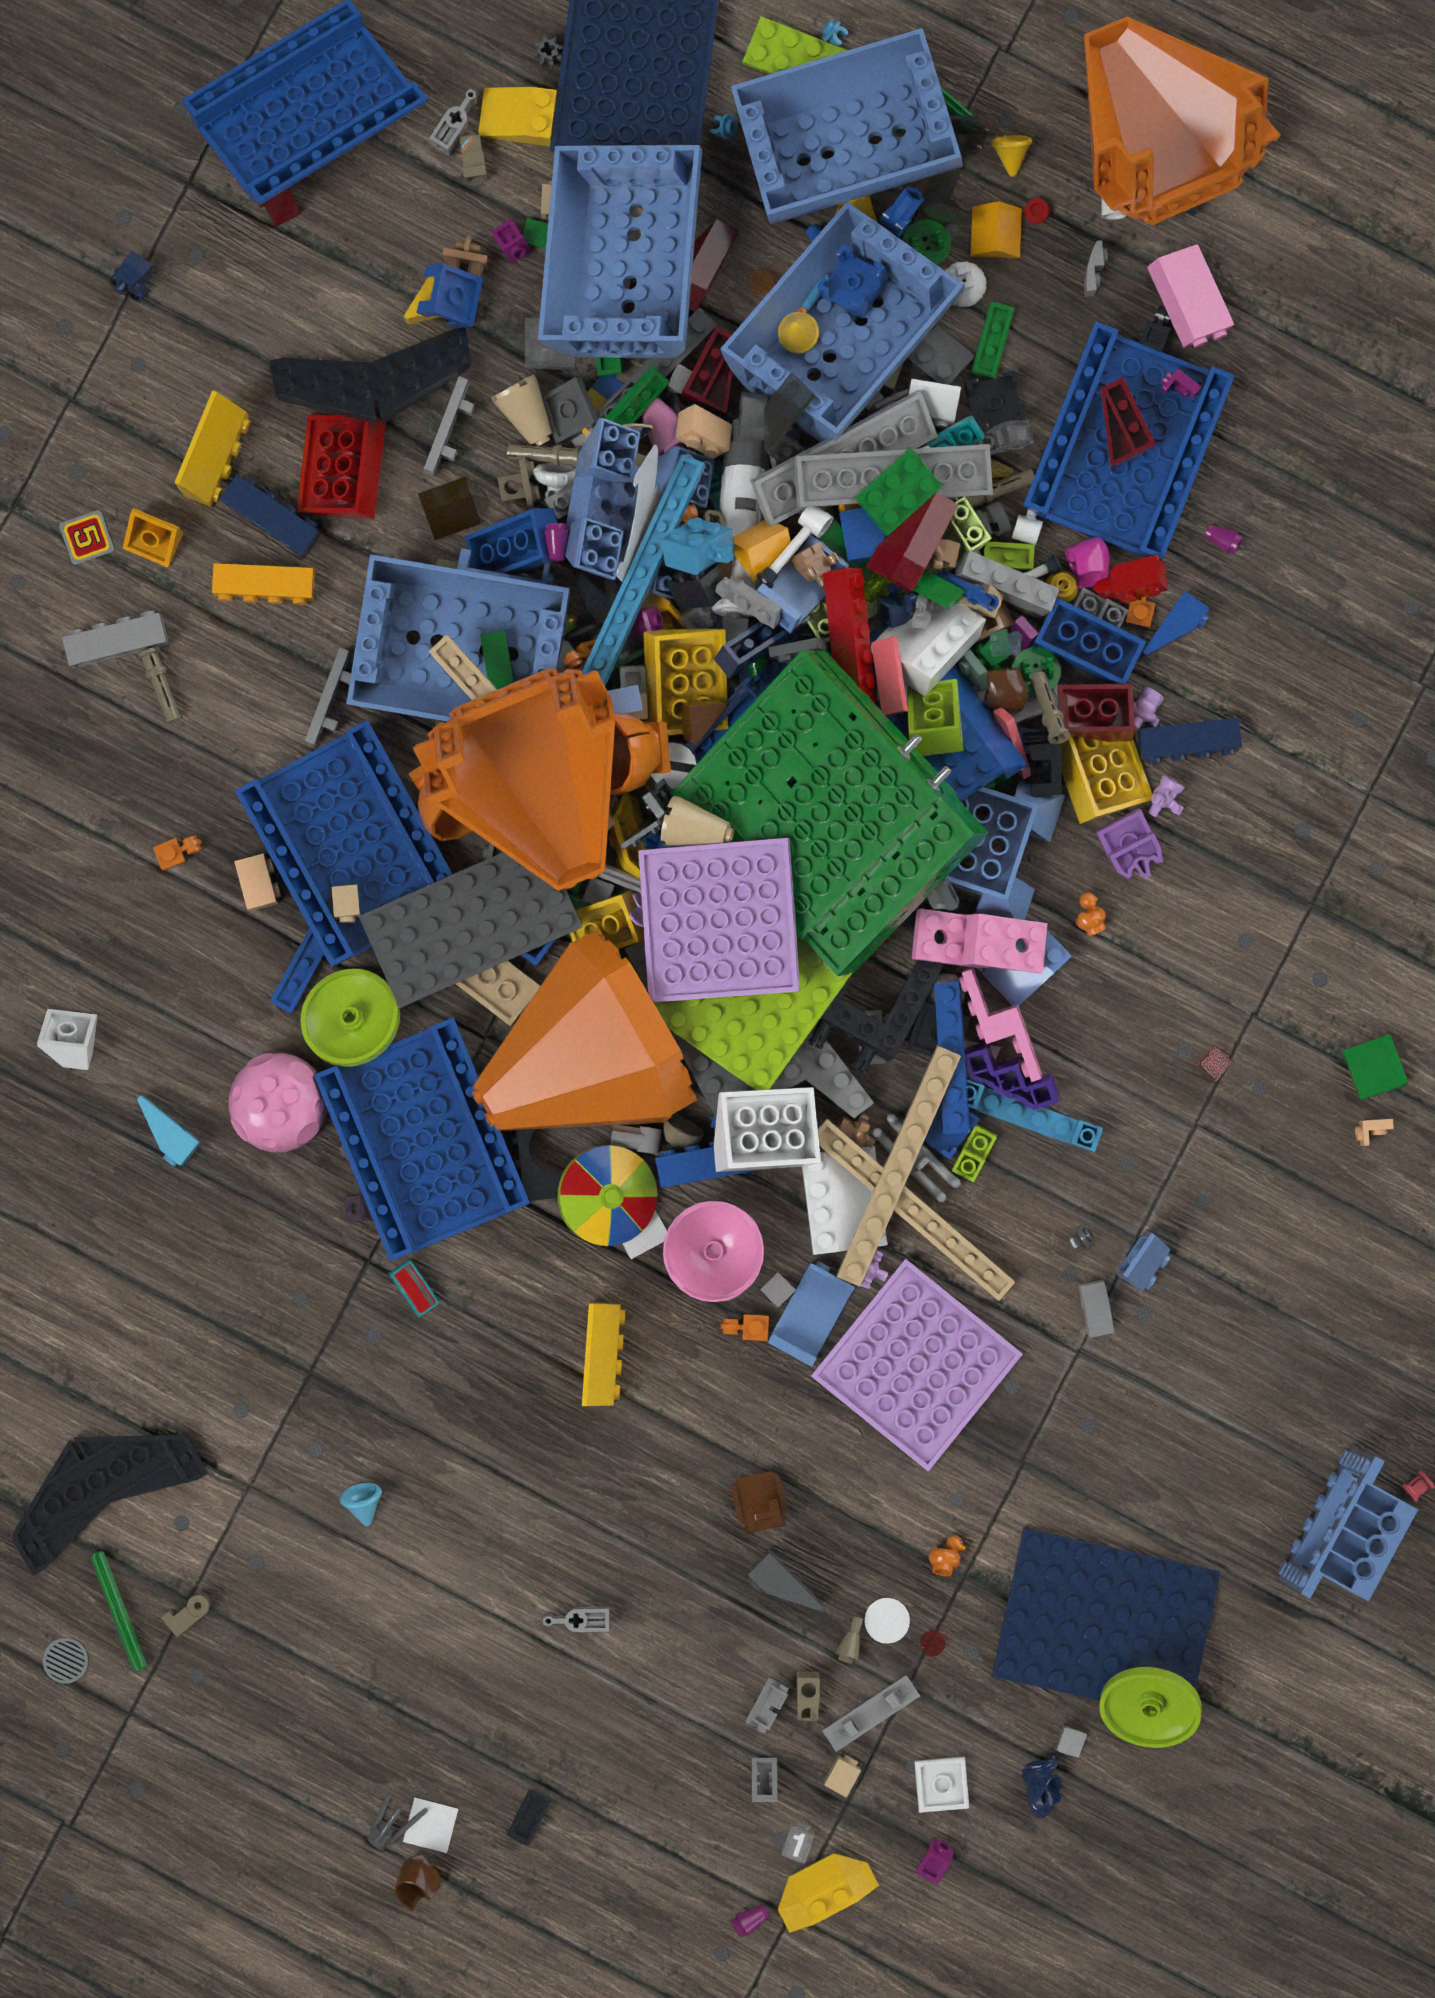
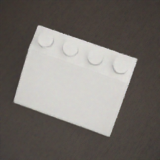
M935 602L934 612L931 614V624L927 630L924 628H912L913 618H911L903 625L894 628L888 627L876 640L891 636L897 637L904 683L923 696H926L980 638L986 619L965 605L956 604L949 610Z
M813 1087L719 1093L714 1139L716 1172L803 1167L821 1163Z
M875 1146L872 1148L862 1147L866 1153L876 1160ZM820 1152L821 1163L802 1167L813 1255L848 1250L873 1193L827 1152ZM886 1230L878 1246L887 1245Z

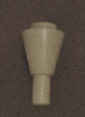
M853 1617L849 1632L846 1633L835 1651V1654L839 1655V1661L852 1664L853 1660L859 1661V1632L863 1622L862 1618Z

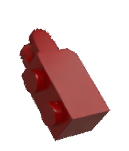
M1157 555L1115 565L1110 571L1111 577L1099 580L1094 585L1095 592L1101 598L1111 600L1117 598L1120 602L1124 603L1135 602L1137 598L1144 596L1155 597L1160 595L1161 592L1168 591L1165 563Z

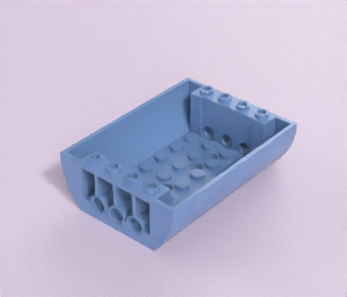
M923 28L731 86L770 225L963 167L959 147ZM897 129H904L906 131L902 137H895L893 133ZM874 136L882 138L879 144L869 143V140ZM827 150L834 152V156L830 159H824L821 156ZM801 158L811 159L810 163L806 166L798 165V161Z
M700 145L555 146L538 340L554 350L576 357L675 358L685 351L702 161ZM635 207H643V213L639 217H632V211ZM633 231H641V237L637 241H630V234ZM629 279H637V284L633 289H626L625 285ZM627 303H635V308L631 313L626 314L623 312V308Z
M846 202L720 349L726 363L744 387L752 393L767 395V404L819 442L828 438L837 441L963 293L964 284L852 204ZM842 244L851 248L854 251L855 257L874 266V261L885 266L889 277L876 297L882 299L884 303L878 308L870 307L865 316L868 319L867 324L864 326L856 325L854 322L859 316L822 298L820 295L808 312L816 320L819 327V338L814 347L805 353L796 354L787 351L781 345L778 338L780 322L785 316L796 312L802 306L822 276L825 274L831 276L839 262L836 254ZM828 353H833L837 356L836 360L831 363L825 362L823 357ZM816 371L821 374V377L817 381H811L807 378L809 373Z
M370 554L346 704L448 721L451 718L449 713L455 707L472 700L428 652L433 647L431 639L436 634H440L443 637L448 634L486 677L484 656L480 652L482 645L480 634L505 630L508 647L516 648L519 654L515 661H510L514 683L548 668L557 670L569 616L570 588ZM411 630H416L420 634V641L415 645L407 641V634Z

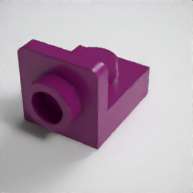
M512 218L491 231L511 264H514L532 251Z
M1177 369L1174 374L1169 371L1161 381L1163 387L1160 392L1164 395L1173 384L1176 386L1175 390L1181 396L1193 399L1201 386L1180 369Z
M657 605L640 609L631 629L633 637L644 635V632L664 629L663 617L658 611Z
M1023 615L1015 620L1011 629L1004 634L1007 641L1016 650L1012 656L1016 657L1020 652L1030 647L1039 633Z
M932 1838L915 1873L938 1885L951 1864L954 1849L946 1842Z

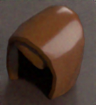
M1019 668L988 670V690L984 696L986 708L996 710L1001 707L1008 713L1022 712L1027 704L1028 693L1021 670Z
M420 1854L412 1856L403 1863L399 1871L395 1886L396 1898L403 1906L413 1912L421 1898L426 1897V1899L430 1900L434 1896L443 1880L437 1869Z

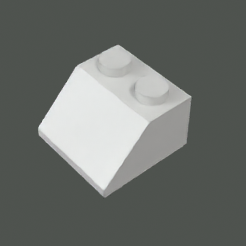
M911 379L908 395L915 391L922 392L932 422L934 423L933 425L943 429L954 425L961 387Z

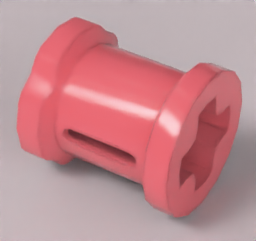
M1421 1470L1417 1472L1418 1476L1408 1484L1401 1485L1403 1491L1414 1503L1418 1502V1498L1428 1489L1432 1490L1435 1488L1428 1476Z

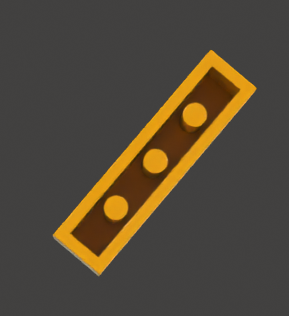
M213 563L212 594L218 597L219 601L232 602L233 598H243V602L257 603L258 599H268V603L283 604V600H291L295 605H308V601L314 602L316 572L313 568Z

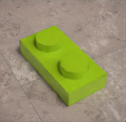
M987 542L984 545V557L1014 570L1030 571L1034 565L1035 544Z

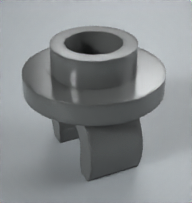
M1078 1225L1076 1227L1078 1234L1068 1240L1072 1249L1077 1248L1083 1243L1088 1248H1091L1095 1239L1093 1232L1088 1226Z

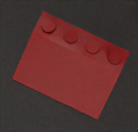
M308 415L297 502L298 513L348 519H375L386 422L382 424L379 418H376L377 424L340 415Z

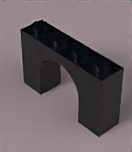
M522 1129L512 1133L513 1147H518L519 1157H515L516 1170L522 1174V1185L529 1201L558 1198L559 1182L563 1172L544 1171L533 1161L530 1154V1142L538 1129Z

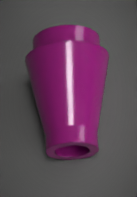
M547 524V530L544 531L549 552V560L564 561L569 535L567 524Z
M1210 524L1204 538L1211 541L1227 554H1236L1243 536L1238 534L1239 531L1216 527Z
M761 1904L758 1907L735 1914V1918L731 1920V1923L740 1938L745 1935L748 1937L770 1916L764 1905Z

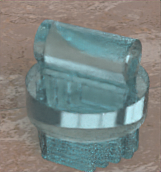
M1008 629L990 632L992 656H1002L1003 658L1009 657V652L1019 653L1021 651V634L1017 631L1008 634Z

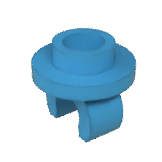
M838 19L833 22L829 20L821 30L823 33L822 39L824 41L829 39L831 44L840 46L842 41L838 39L837 34L843 38L848 34L846 28L839 26L840 21Z
M725 114L723 117L719 115L714 116L713 120L720 123V127L718 129H711L710 132L717 137L731 139L737 131V122L731 114Z

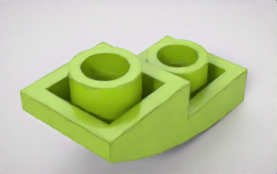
M976 1124L962 1148L952 1171L974 1182L997 1135Z

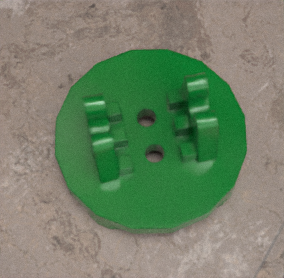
M929 219L919 220L911 224L905 231L902 241L937 266L948 258L951 248L950 235L946 228L940 223Z
M1031 647L1023 650L1016 656L1012 664V668H1019L1021 670L1029 695H1036L1030 679L1033 674L1037 672L1046 673L1051 691L1056 688L1061 677V666L1058 659L1053 653L1040 647Z

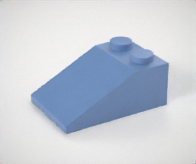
M1047 930L1043 973L1037 974L992 967L986 968L981 974L1011 1005H1020L1072 956ZM1019 938L1016 941V949L1022 952L1025 948V943Z
M1142 1233L1115 1274L1139 1291H1143L1145 1288L1149 1290L1157 1278L1154 1276L1159 1267L1163 1269L1171 1258L1168 1255L1171 1249L1154 1234Z

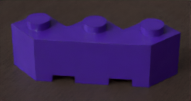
M986 1041L965 1048L966 1068L970 1079L978 1083L981 1082L1010 1099H1016L1033 1110L1058 1103L1060 1094L1052 1072L1043 1074L1041 1079L1031 1082V1079L1024 1076L1020 1056L996 1064L989 1043L986 1044Z

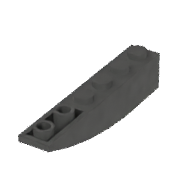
M698 308L688 319L685 351L675 358H649L596 412L597 417L605 418L651 365L669 380L678 364L683 366L709 340L717 324L702 309Z

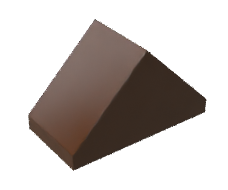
M716 699L681 703L683 739L696 745L727 706Z

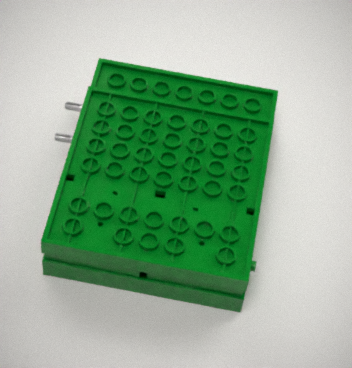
M801 650L670 793L672 797H681L730 822V828L734 829L731 843L790 838L796 936L800 940L804 939L837 976L853 974L989 833L957 799L959 795L945 781L946 777L951 773V769L945 766L938 773L915 748L922 738L915 734L908 741L827 651L816 650L814 653L811 650Z

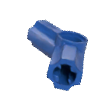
M906 187L895 203L880 217L879 221L883 224V227L900 239L911 224V217L924 201L922 193L917 188Z

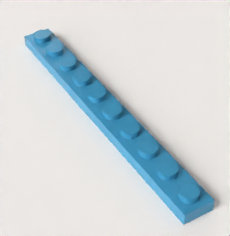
M683 454L676 465L582 670L583 674L598 671L604 686L610 677L664 559L661 538L668 535L673 529L678 528L705 470L706 465L703 462Z

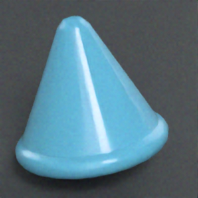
M360 1483L343 1491L339 1500L342 1506L346 1507L364 1526H370L382 1491L374 1483Z

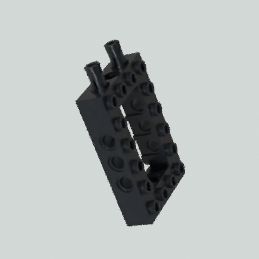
M921 904L900 925L910 931L912 936H914L917 909L930 910ZM937 930L934 935V939L938 944H941L944 940V935L940 930ZM916 960L913 968L907 972L906 977L908 978L902 989L896 993L894 997L896 1000L890 1012L884 1016L882 1023L841 1000L854 975L853 973L818 1021L808 1043L811 1045L816 1043L815 1047L822 1049L831 1030L856 1043L862 1048L852 1067L856 1070L860 1068L859 1072L862 1073L867 1072L875 1055L888 1062L893 1060L944 963Z

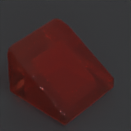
M1212 1046L1197 1066L1217 1081L1232 1061L1216 1046Z

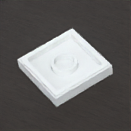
M964 1756L914 1761L919 1813L969 1808Z

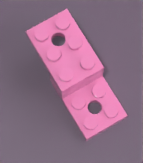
M917 909L912 959L973 968L993 967L1040 974L1043 973L1048 923L985 914L962 915ZM937 930H940L944 935V940L941 944H938L934 939ZM1019 938L1025 943V948L1022 952L1016 949V941Z
M974 968L964 969L962 971L963 976H960L959 980L963 991L969 992L971 999L967 1003L971 1015H977L979 1023L976 1025V1030L980 1040L985 1039L986 1044L1016 1035L1013 1038V1044L1017 1054L1022 1053L1024 1058L1021 1061V1067L1025 1078L1030 1076L1031 1082L1041 1079L1042 1072L1019 1005L1015 1004L989 1013Z

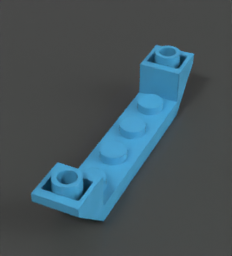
M967 1080L969 1108L1064 1143L1095 1152L1103 1128L1045 1108L1033 1110L1016 1099H1010L984 1085Z

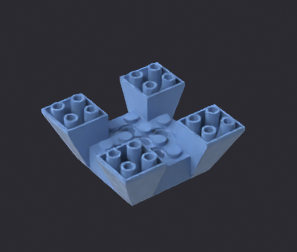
M604 418L598 419L578 454L566 523L569 535L564 555L575 568L615 580L618 565L620 562H624L635 515L638 484L634 487L633 483L635 474L640 468L635 465L640 432ZM674 446L658 457L655 489L657 485H660V500L682 454L706 465L688 504H693L696 508H706L714 459L679 446ZM664 559L649 589V593L675 601L666 583L674 577L673 574L678 570L665 566Z
M1018 780L1013 796L982 787L961 801L975 818L977 809H985L989 815L986 821L978 820L989 833L967 855L972 859L973 866L965 869L959 863L947 876L952 886L980 895L974 914L1025 920L1035 889L1016 877L1018 867L1029 836L1047 842L1051 841L1065 798L1064 794L1031 796L1030 789L1032 784ZM995 840L1002 841L1005 846L1004 851L1001 853L995 852L991 846L992 842ZM927 898L921 903V905L925 906Z

